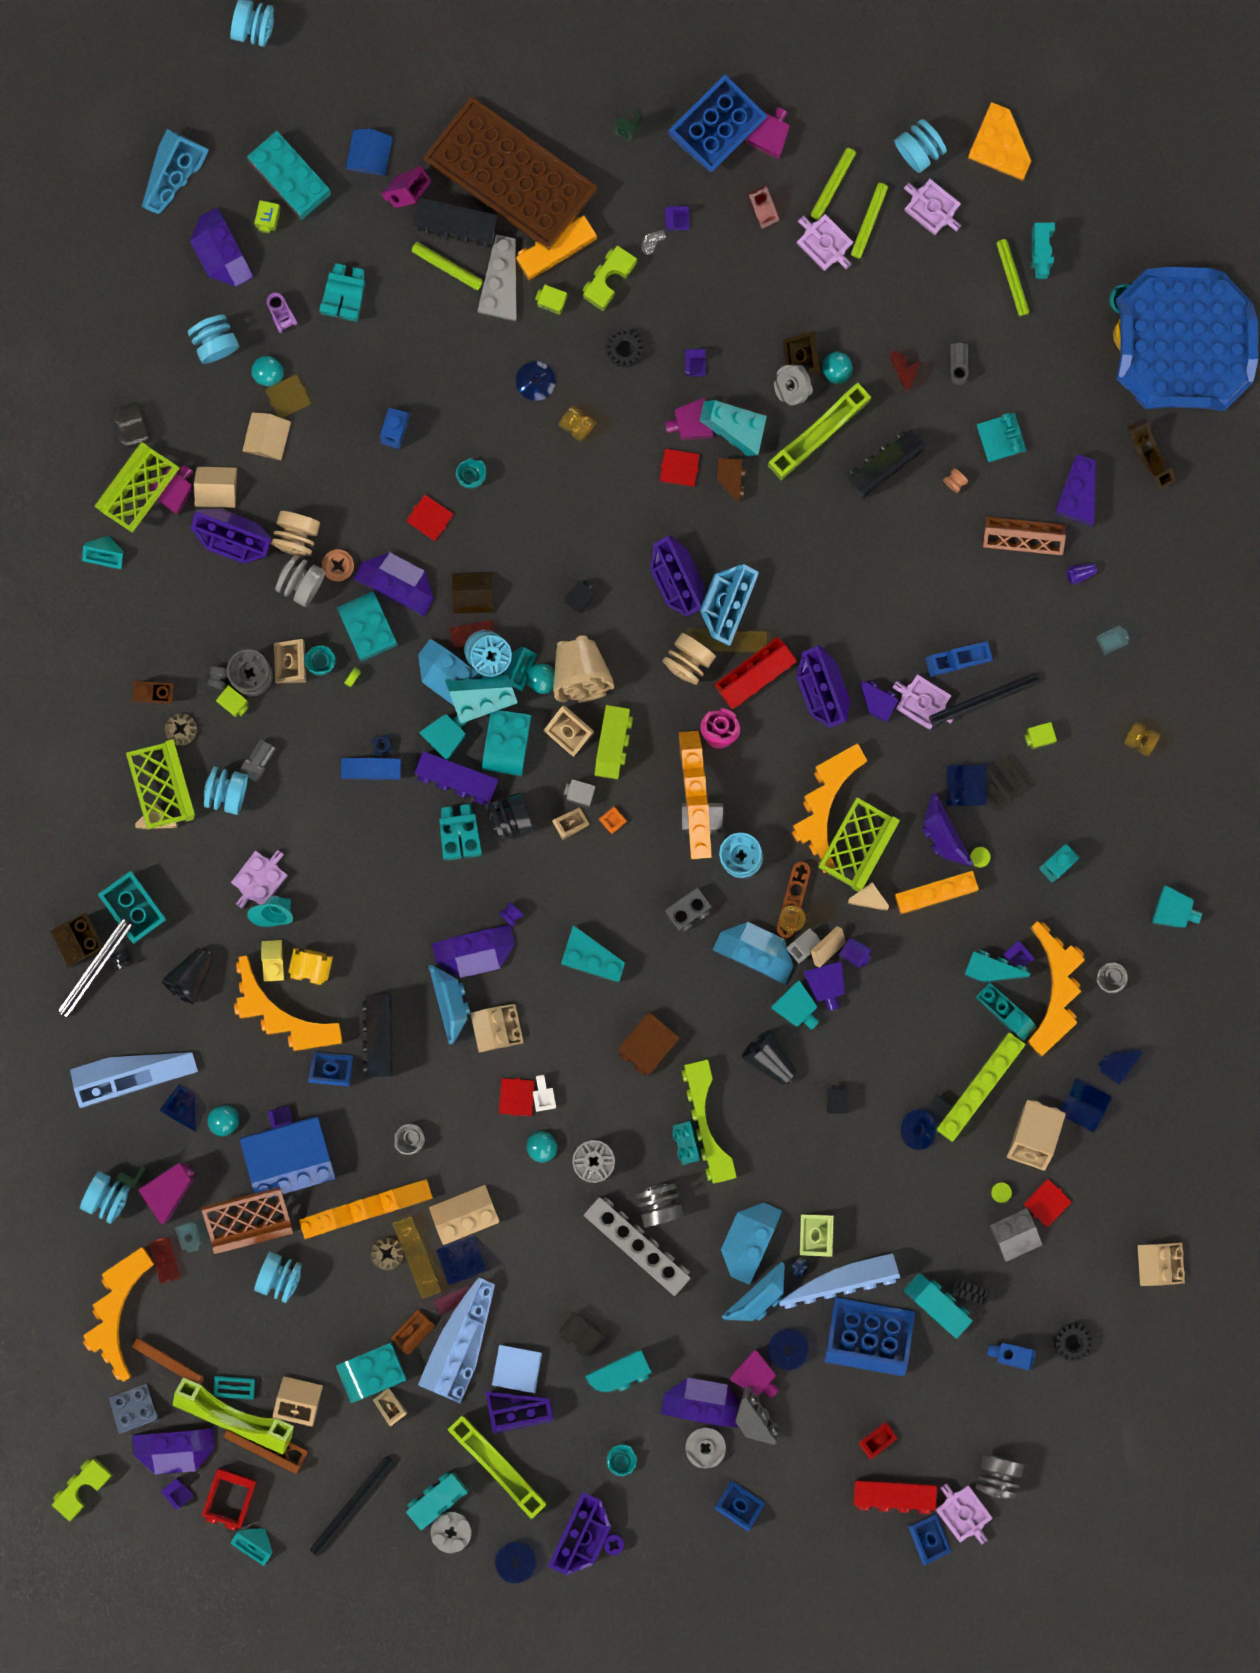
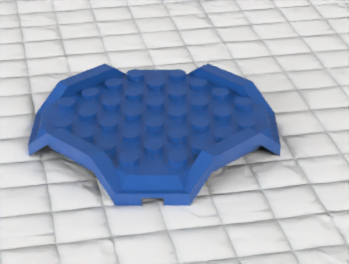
M1190 267L1146 269L1116 298L1120 314L1121 355L1116 379L1126 390H1130L1144 409L1169 407L1202 408L1223 412L1254 382L1258 363V318L1253 302L1224 272L1210 268Z

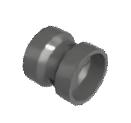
M210 666L209 673L211 676L207 680L206 686L225 690L227 688V683L225 682L227 669Z

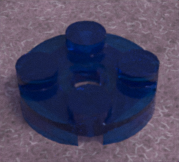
M790 1329L779 1331L769 1341V1358L780 1369H797L807 1359V1341L797 1331ZM785 1344L787 1346H793L792 1355H790L789 1353L786 1355L783 1354V1346Z
M507 1543L497 1553L495 1559L497 1572L503 1580L509 1583L524 1582L534 1573L536 1567L534 1552L524 1543ZM518 1557L519 1562L522 1564L513 1568L510 1559Z

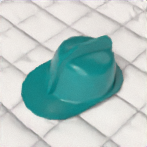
M271 896L264 904L251 907L248 910V919L253 924L262 927L290 924L293 921V915L290 912L291 900L289 898Z

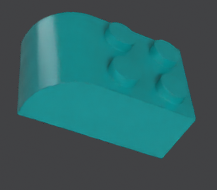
M374 591L337 607L361 662L398 646Z
M502 710L490 713L482 771L522 777L531 715Z
M132 871L98 894L119 924L124 918L132 921L133 926L127 933V936L133 944L166 921L159 907Z
M392 1342L336 1365L350 1403L359 1401L407 1380Z
M640 1349L586 1374L585 1377L588 1383L598 1391L610 1392L615 1389L623 1391L631 1387L630 1382L637 1380L640 1383L648 1379L651 1369Z

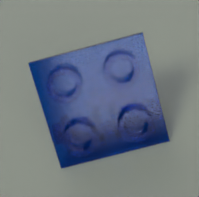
M986 765L947 766V806L986 805Z
M474 1236L436 1250L448 1286L486 1272V1267Z

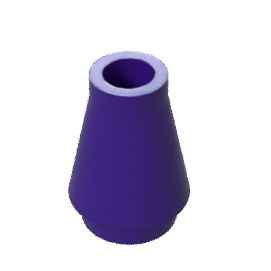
M1094 563L1073 565L1066 569L1068 582L1070 584L1075 583L1076 585L1097 574V568Z

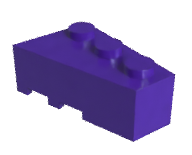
M1076 454L1054 514L1090 527L1094 525L1095 460Z
M485 1391L494 1434L554 1422L551 1403L547 1398Z

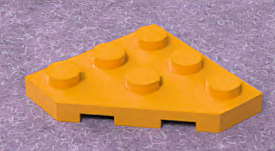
M991 102L968 158L1023 181L1031 159L1010 110Z

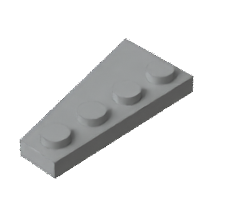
M497 234L495 236L478 313L516 321V242L514 238Z

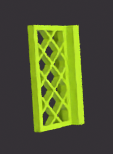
M141 442L94 507L133 533L180 468ZM155 456L157 464L153 466H148L150 461ZM170 466V471L166 475H162L161 468ZM157 470V477L149 479V472ZM144 473L145 481L137 483L139 476ZM158 482L156 490L150 492V484ZM145 486L146 493L137 495V488ZM132 489L133 497L125 499V495ZM146 498L145 505L138 508V500ZM133 502L134 509L126 511L125 504ZM121 505V513L113 515L112 513L117 506ZM134 514V520L131 524H126V516Z
M174 740L127 752L126 757L147 830L184 820L186 822L194 820L195 814ZM162 749L164 757L161 762L151 758L154 751ZM140 755L146 759L141 768L133 764V756ZM148 760L158 765L154 774L143 769ZM160 768L169 772L166 782L156 777ZM141 772L151 777L147 786L138 782ZM153 779L163 784L159 794L149 788ZM166 786L174 790L175 795L172 800L161 795ZM146 791L157 796L152 805L143 800ZM159 798L169 803L165 812L154 807ZM171 805L179 809L181 816L173 818L166 813ZM152 810L162 815L159 822L150 824L148 816Z
M856 797L818 868L848 884L853 890L861 891L900 820L888 816ZM857 804L865 808L867 816L856 817L855 808ZM878 815L885 819L881 827L874 828L871 817ZM868 818L871 829L861 832L858 820ZM854 822L857 833L847 835L845 826L847 823ZM872 832L874 839L872 844L864 845L862 834ZM858 835L861 847L851 849L848 838ZM845 839L848 850L838 853L836 843L838 840ZM862 849L864 859L855 863L852 851ZM849 853L852 864L842 866L839 855ZM836 857L838 868L831 869L825 866L828 858ZM853 866L855 875L852 881L844 876V868Z

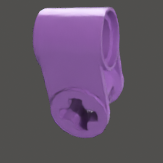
M279 293L270 294L267 298V305L279 333H282L283 329L298 325L284 297ZM275 298L282 301L278 308L271 306V301Z

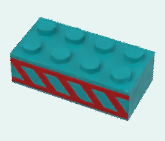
M278 131L274 132L247 156L249 163L300 220H303L331 195L330 189Z

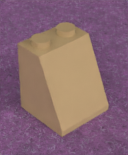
M1027 1100L1006 1158L1045 1171L1054 1154L1066 1113L1061 1112V1110L1055 1107L1044 1106L1038 1101Z

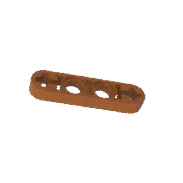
M797 862L792 868L777 925V933L782 938H789L795 932L810 875V867L805 862ZM801 865L807 871V874H803L801 880H805L804 884L799 881H792L793 877L797 879L798 872L795 870L800 868ZM799 885L802 888V893L799 896L792 895L790 892L791 886ZM788 904L796 906L797 912L794 915H788L785 912V907ZM783 916L788 919H795L794 923L790 921L789 928L792 930L787 932L786 935L780 929V926H784L786 920H782Z
M138 1337L132 1345L139 1352L181 1377L200 1385L205 1379L201 1374Z

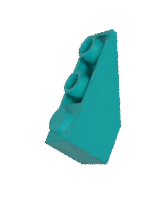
M981 950L978 953L973 951L965 972V976L983 983L1030 977V973L1027 972L1028 968L1016 965V967L1008 965L1009 961L999 957L997 960L989 958L990 954Z
M991 983L976 996L1022 1042L1037 1028L1025 1013Z

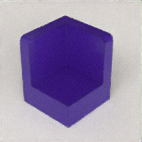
M689 206L665 207L666 231L690 229Z
M705 349L685 350L686 377L706 375Z
M1019 941L1002 955L1013 967H1016V965L1026 967L1034 960V957Z
M289 1106L268 1111L272 1129L293 1123Z
M178 1477L161 1491L176 1510L193 1497L191 1491Z

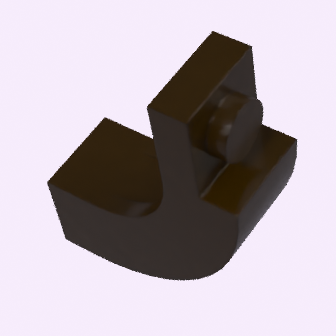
M1143 418L1128 426L1132 447L1156 488L1160 491L1176 482L1173 469L1160 452L1148 421Z

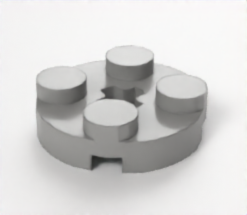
M792 364L783 366L778 370L776 374L778 375L777 381H774V389L782 402H786L788 405L801 404L807 399L808 395L812 394L813 388L804 366ZM792 380L795 383V388L790 387V384H792Z
M703 1427L696 1429L689 1435L685 1449L687 1457L693 1465L699 1468H712L723 1460L726 1446L724 1438L718 1431ZM702 1443H710L709 1449L711 1451L709 1453L706 1451L702 1453L700 1451Z
M457 1512L441 1514L435 1519L431 1527L433 1544L439 1550L446 1553L461 1551L467 1546L471 1538L472 1531L469 1522L462 1514ZM450 1527H454V1531L457 1532V1535H453L452 1538H448V1534L445 1533V1530L450 1529Z

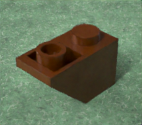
M718 458L717 482L735 502H739L740 497H744V485H741V477H745L746 465H742V459Z
M133 681L132 701L138 704H173L174 683Z

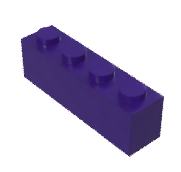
M424 751L414 773L418 776L417 780L429 784V781L437 783L436 787L445 791H448V788L456 791V795L463 798L469 795L475 798L474 802L482 805L492 801L499 780Z

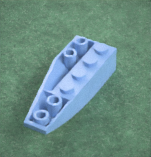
M190 1052L108 1057L70 1069L79 1108H85L196 1073L198 1069L193 1053Z
M890 1253L833 1269L797 1288L783 1298L779 1304L780 1306L784 1305L785 1309L796 1307V1302L800 1301L808 1304L816 1302L817 1297L824 1296V1299L836 1297L838 1292H844V1294L856 1292L855 1288L863 1287L864 1290L876 1288V1283L883 1282V1285L896 1283V1278H900L894 1255Z
M478 1278L465 1294L441 1332L418 1386L461 1403L477 1365L495 1284Z

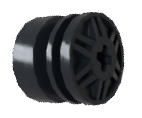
M520 792L508 796L509 805L506 807L500 799L497 800L500 809L495 810L493 802L488 803V815L494 833L498 836L501 843L506 841L504 832L508 831L510 839H514L513 829L516 828L521 836L534 832Z

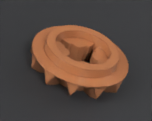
M332 550L323 558L322 569L326 571L325 576L330 580L344 581L352 574L354 562L346 551ZM333 559L338 563L343 561L341 566L344 572L339 569L333 571L335 566L331 560Z

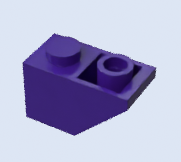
M870 680L867 683L863 681L860 687L868 713L887 723L898 702V699L895 698L896 694L889 690H885V692L879 690V685Z
M849 938L838 955L858 969L861 965L865 967L872 957L869 954L871 949L852 938Z

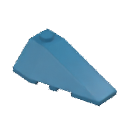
M167 129L157 150L142 207L160 214L175 197L174 193L181 185L185 186L189 176L200 169L209 149L181 134Z

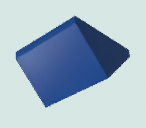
M374 129L353 130L346 169L385 176L393 137Z
M313 1052L308 1082L350 1087L353 1055Z
M731 1480L715 1504L714 1509L749 1531L765 1503Z
M937 1514L907 1525L923 1565H927L951 1552Z

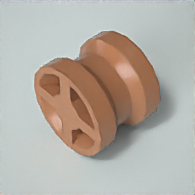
M954 468L951 471V475L945 477L943 482L952 491L958 493L960 487L966 485L968 480L961 472Z

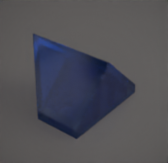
M178 1084L159 1111L196 1132L195 1094Z

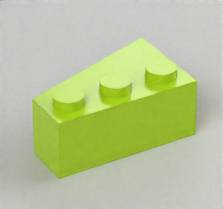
M606 705L596 758L595 776L612 779L619 778L620 766L625 764L626 753H623L624 746L628 747L630 736L626 732L627 728L631 729L633 717L629 716L630 709Z

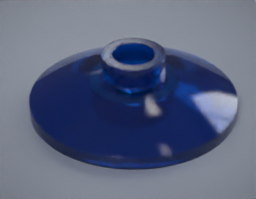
M532 361L526 363L519 369L516 375V387L519 393L528 400L540 401L546 399L555 388V374L543 362ZM535 376L538 377L539 382L533 383L532 378Z
M913 1110L904 1117L901 1124V1136L905 1144L914 1150H924L933 1144L937 1136V1124L929 1112Z

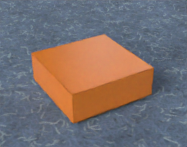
M614 806L599 818L600 822L611 834L627 822Z

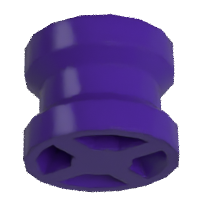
M511 902L507 904L505 910L499 912L512 927L518 918L524 916Z
M617 1534L608 1535L604 1541L605 1551L610 1555L620 1554L624 1548L622 1537Z

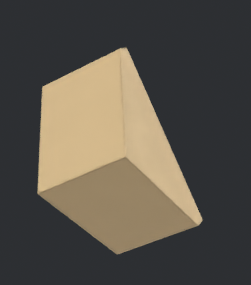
M155 804V808L159 809L162 812H165L157 804ZM152 810L148 816L150 824L159 822L162 815ZM143 816L135 823V828L147 829ZM172 823V824H168V825L156 827V828H153V829H158V828H178V824H177V823Z
M580 807L552 820L562 840L590 825Z
M873 882L848 899V904L885 911L889 908V905Z
M389 1388L373 1399V1402L390 1427L408 1413Z

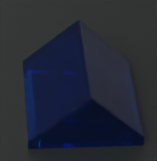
M1076 1078L1059 1110L1066 1113V1119L1094 1132L1105 1115L1112 1096Z

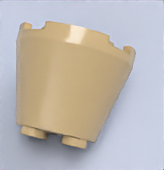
M578 636L576 640L557 643L553 685L554 697L557 701L564 703L567 702V699L578 700V703L592 701L605 696L607 690L614 689L613 678L595 641L589 640L587 636Z

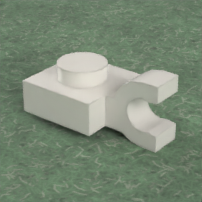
M544 1075L536 1076L538 1090L533 1091L536 1112L556 1108L553 1088H546Z

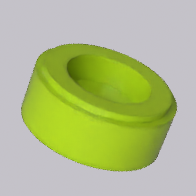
M354 667L344 684L352 687L361 670Z
M977 847L971 852L970 858L973 865L981 868L989 863L990 853L986 848Z
M1001 1182L992 1187L991 1196L996 1202L1004 1203L1011 1198L1012 1190L1008 1184Z

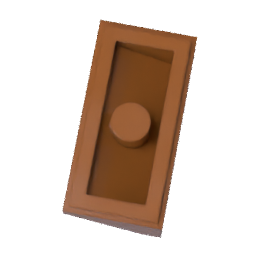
M418 1309L390 1339L405 1354L409 1355L436 1326Z

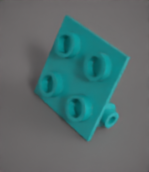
M1007 413L1002 415V417L976 424L988 463L1027 451L1015 413Z
M690 1121L672 1126V1135L677 1142V1154L682 1165L700 1161L698 1147H696V1138L694 1137Z

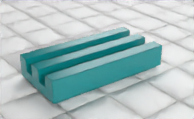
M215 1376L213 1396L254 1400L256 1379ZM219 1381L251 1383V1385L248 1387L221 1385L218 1383ZM218 1389L250 1391V1395L218 1393Z

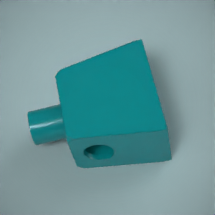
M445 714L423 729L420 735L445 760H449L466 737V733L461 728L467 722L461 723L458 715L452 720Z
M1066 842L1038 869L1053 883L1080 856Z
M1163 886L1151 923L1185 928L1188 921L1199 924L1202 912L1192 909L1193 899L1168 886Z
M799 980L771 1007L773 1011L795 1027L804 1022L812 1030L820 1022L812 1014L817 1006Z

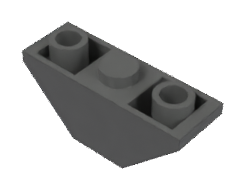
M749 1386L745 1387L735 1421L747 1438L772 1445L777 1444L780 1434L778 1425L772 1422L767 1409L763 1408L759 1403L756 1393L752 1392Z

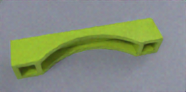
M859 383L855 384L810 428L770 460L768 467L780 480H783L868 404L871 396Z
M1010 1032L1007 1033L980 1072L935 1130L950 1142H953L1026 1044Z
M704 1060L684 1065L685 1070H681L684 1082L688 1081L690 1088L686 1090L689 1102L693 1101L694 1109L691 1110L693 1121H698L699 1129H696L698 1141H703L704 1148L700 1150L703 1161L707 1160L709 1168L705 1169L708 1181L712 1180L713 1184L735 1179L737 1177L732 1158L716 1144L706 1122L705 1100L708 1088L713 1080L709 1062Z
M184 1377L174 1393L173 1406L281 1454H284L292 1439L294 1426L276 1418L257 1417L238 1411L215 1398L202 1385Z
M464 1415L447 1429L498 1481L531 1519L547 1505L542 1497Z

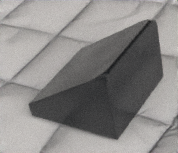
M937 1094L926 1107L923 1114L939 1125L953 1108V1105Z

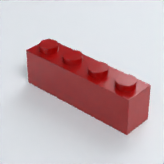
M776 637L716 682L714 686L723 700L731 709H734L752 694L757 693L764 685L773 681L783 671L789 669L797 661L786 644L779 637Z
M855 1480L853 1505L858 1506V1510H870V1507H878V1511L890 1512V1508H898V1512L910 1513L911 1509H916L921 1514H931V1510L936 1511L937 1486L932 1484Z

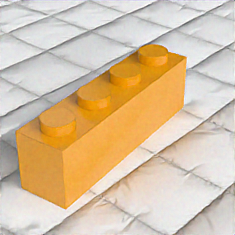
M576 216L550 251L535 242V246L532 248L526 247L518 252L519 256L516 257V260L530 281L597 240V235L585 216Z
M970 871L895 894L894 897L899 913L902 915L977 892L979 889L974 873Z

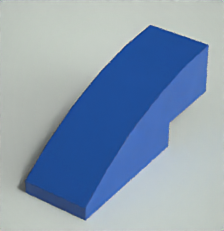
M988 641L952 649L925 658L930 677L993 661Z
M342 758L341 779L401 780L402 760L389 758Z

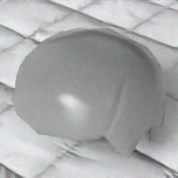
M1115 962L1105 964L1099 969L1097 975L1098 985L1108 993H1117L1123 990L1128 980L1126 969Z
M414 1124L401 1126L394 1135V1147L401 1154L412 1155L418 1153L425 1142L423 1130Z

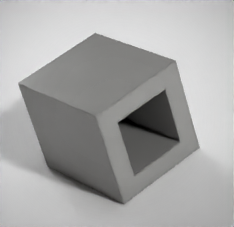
M572 779L571 784L567 783L564 795H567L566 799L568 801L590 807L595 786Z
M809 928L786 949L800 964L811 954V950L820 942V939Z

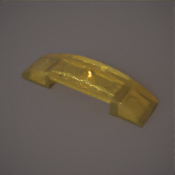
M687 628V635L710 651L758 652L767 644V632L736 631L731 645L727 646L712 638L707 629Z
M412 1217L394 1223L393 1227L405 1253L422 1300L440 1293L438 1281Z

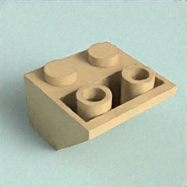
M515 1004L470 1013L479 1053L524 1043Z
M1182 1243L1138 1245L1140 1286L1185 1283Z
M283 1376L273 1418L314 1426L323 1385Z

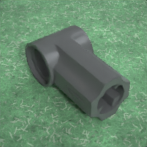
M955 343L950 345V379L955 385H963L968 379V344ZM958 370L963 371L965 376L957 378L954 372Z
M260 739L250 757H247L239 772L247 774L249 779L257 783L264 773L265 765L275 748Z

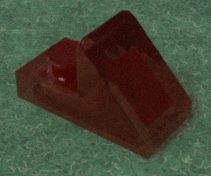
M766 185L748 193V202L753 208L761 228L780 221Z
M898 350L890 353L889 358L905 392H908L920 362L906 368L907 362L904 355H899Z

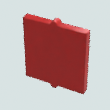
M665 449L663 463L660 464L662 467L660 482L694 487L696 474L699 472L698 462L700 454Z
M424 495L418 505L413 507L414 511L406 522L433 541H436L441 532L446 530V525L454 514L427 495Z
M502 1078L499 1114H510L514 1117H517V1115L532 1116L535 1081L520 1080V1078Z
M1047 1179L1023 1205L1033 1213L1034 1218H1038L1048 1227L1072 1202L1062 1193V1189H1058Z

